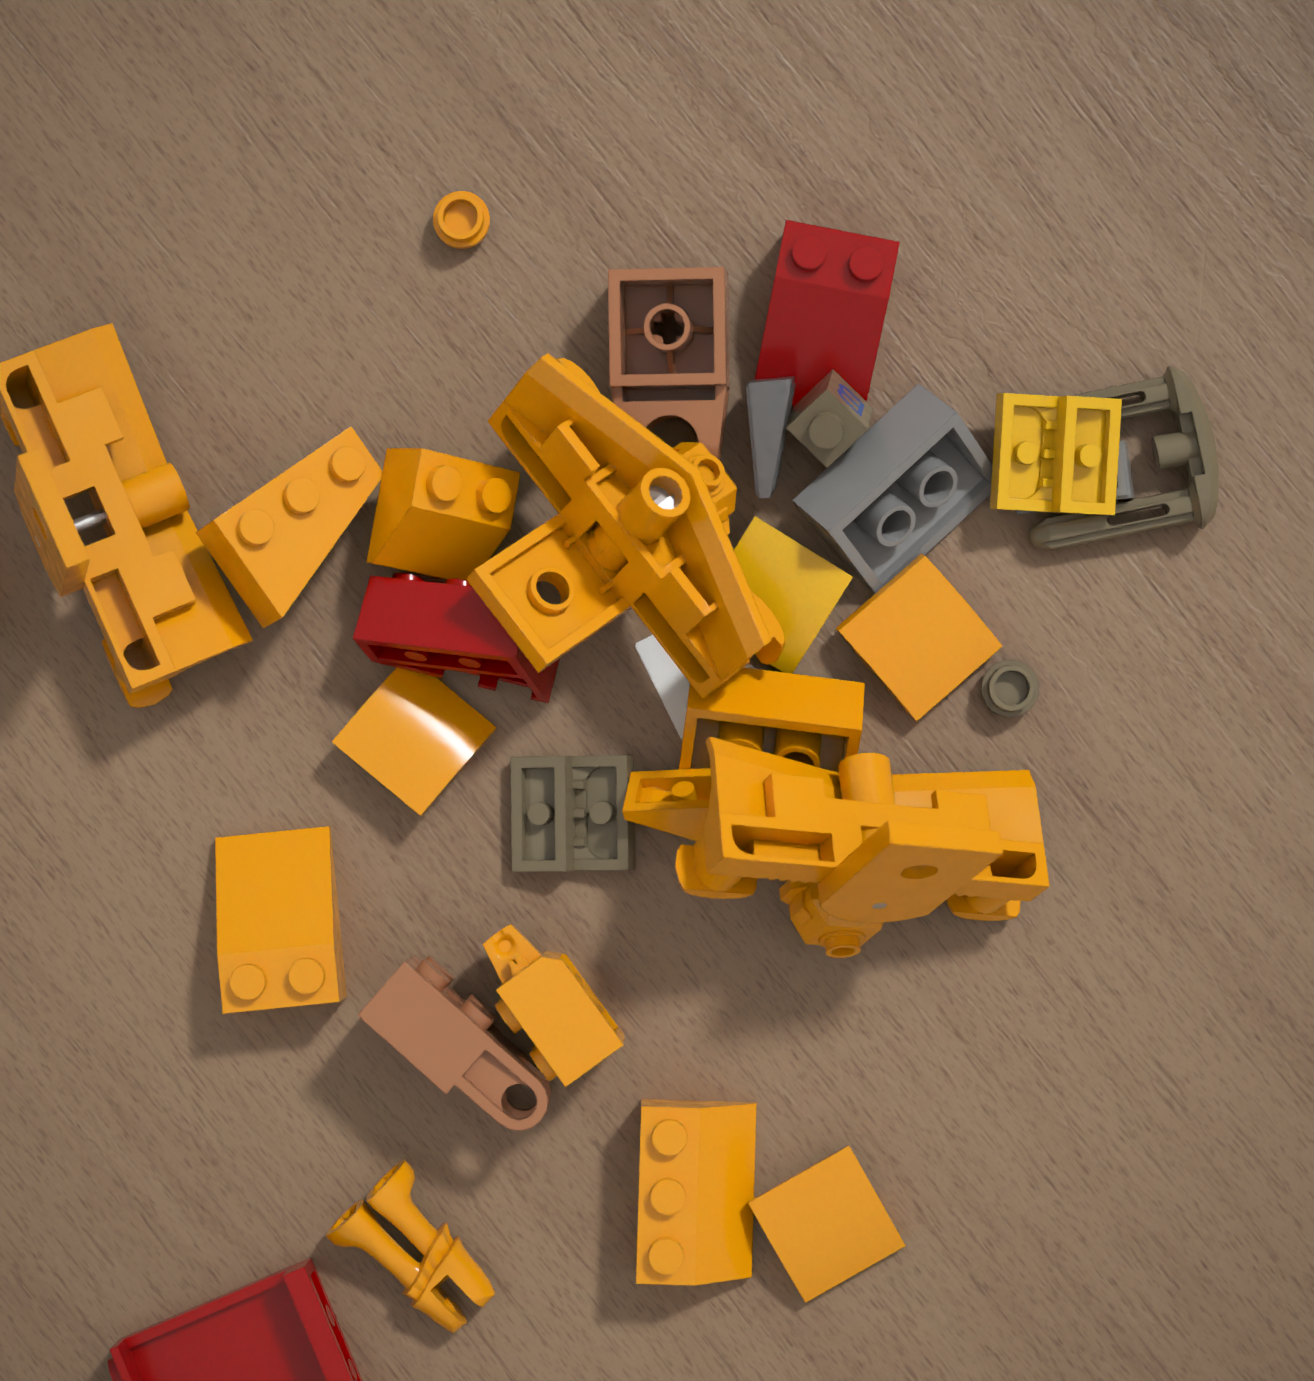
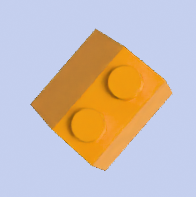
M387 448L366 563L444 580L452 578L466 580L474 569L489 560L510 531L520 472L424 448Z

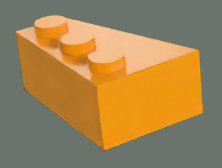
M352 426L196 532L262 628L284 617L382 478L383 471Z

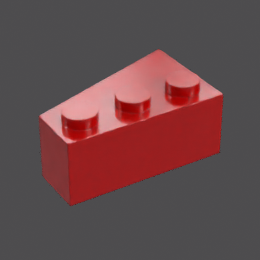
M394 573L392 578L370 575L353 635V640L372 662L438 678H443L445 670L480 676L478 687L496 691L498 681L528 687L532 690L531 700L548 704L560 660L559 658L538 673L469 582L455 578L447 579L444 584L426 582L408 573Z

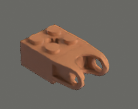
M725 267L608 269L609 380L613 403L649 431L657 423L665 419L678 418L687 421L694 428L698 442L703 443L711 454L721 461L730 391L729 281L727 270ZM673 315L676 322L680 326H684V332L682 336H676L677 341L675 343L667 344L662 336L655 334L656 326L665 325L664 317Z
M414 955L404 961L357 1016L445 1094L455 1085L494 1120L510 1130L522 1131L532 1128L539 1123L550 1103L552 1091L550 1082L541 1073L536 1064L493 1025L498 1017L495 1012L474 994H471L467 1000L460 996L449 986L455 979L454 976L433 957L428 956L421 961ZM514 1084H524L533 1090L537 1103L528 1109L517 1108L509 1102L506 1090Z

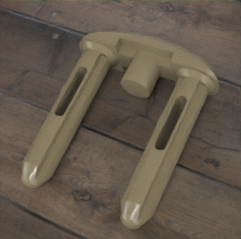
M1168 366L1166 373L1162 377L1119 386H1109L1104 389L1071 396L1113 399L1135 395L1140 396L1142 399L1141 403L1122 406L1121 420L1171 410L1174 420L1177 421L1178 432L1152 437L1153 455L1158 470L1186 465L1189 478L1187 481L1188 487L1117 502L1115 515L1064 513L1045 517L1035 526L1031 527L1029 531V540L1033 546L1054 551L1191 522L1198 524L1200 529H1204L1215 516L1218 502L1217 453L1207 412L1194 384L1187 374L1172 366ZM1155 507H1163L1165 509V515L1114 526L1107 523V517Z

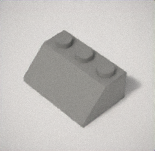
M918 383L792 501L816 533L869 590L875 594L921 553L926 555L991 494L992 464L959 414Z

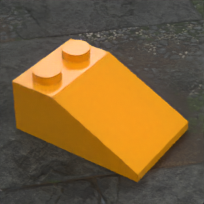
M331 826L216 837L217 960L222 1013L335 1003L347 998Z

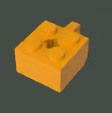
M512 923L499 930L482 944L502 982L496 989L501 999L498 1000L495 1007L514 1033H517L522 1028L525 1030L535 1044L529 1054L549 1082L558 1076L563 1085L567 1087L624 1045V1033L567 954L552 951L541 953Z

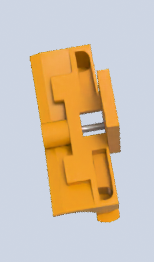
M113 323L83 331L1 362L0 418L13 444L20 446L23 454L17 456L14 493L22 516L45 570L60 597L80 589L84 590L102 634L105 637L102 641V646L128 705L134 708H141L157 704L169 696L173 690L169 678L214 656L252 642L253 639L207 548L196 534L198 530L188 512L190 506L185 489L174 466L170 462H166ZM88 491L96 511L72 520L64 500ZM102 525L108 537L84 546L79 533Z

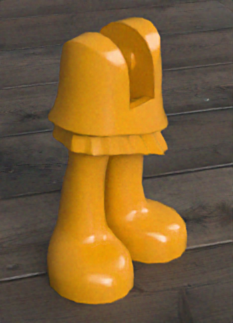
M403 1159L394 1165L373 1186L367 1195L366 1202L360 1199L335 1221L325 1236L336 1246L342 1248L357 1247L372 1256L405 1287L402 1294L412 1300L411 1307L426 1314L435 1323L454 1334L467 1323V1320L458 1305L440 1287L447 1278L450 1277L480 1307H484L496 1293L484 1271L464 1248L459 1235L455 1238L451 1237L447 1222L441 1224L436 1229L413 1203L411 1190L414 1185L415 1174L411 1165ZM369 1205L390 1221L422 1253L423 1258L421 1262L416 1261L388 1234Z

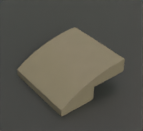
M634 755L510 757L512 872L635 870V823L624 820L622 813L630 773L634 772Z

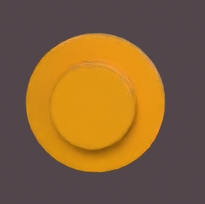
M456 191L444 196L438 202L433 213V225L436 234L446 245L456 249H468L476 246L486 237L490 228V214L486 204L480 197L471 192Z

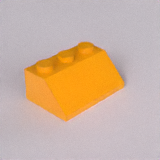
M745 667L703 699L690 683L679 769L711 768L705 742L711 736L839 773L838 764L846 757L858 754L863 725L865 683Z
M641 1100L636 1284L696 1286L752 1277L753 1211L748 1201L754 1198L756 1102Z

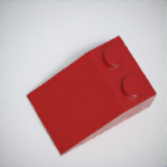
M786 220L754 380L795 376L794 382L796 386L791 407L793 408L834 369L867 402L900 242Z

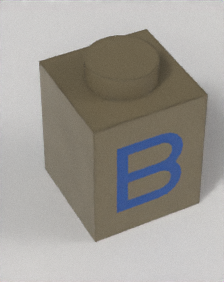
M832 369L793 406L786 429L828 468L869 429L873 408Z

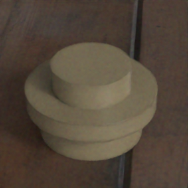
M1004 660L991 666L985 673L981 682V695L986 706L995 714L1003 717H1016L1028 712L1034 706L1039 695V683L1037 676L1028 665L1017 660Z

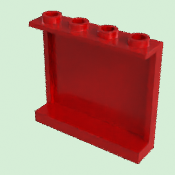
M312 1257L120 1338L109 1349L112 1358L108 1359V1368L113 1381H363Z

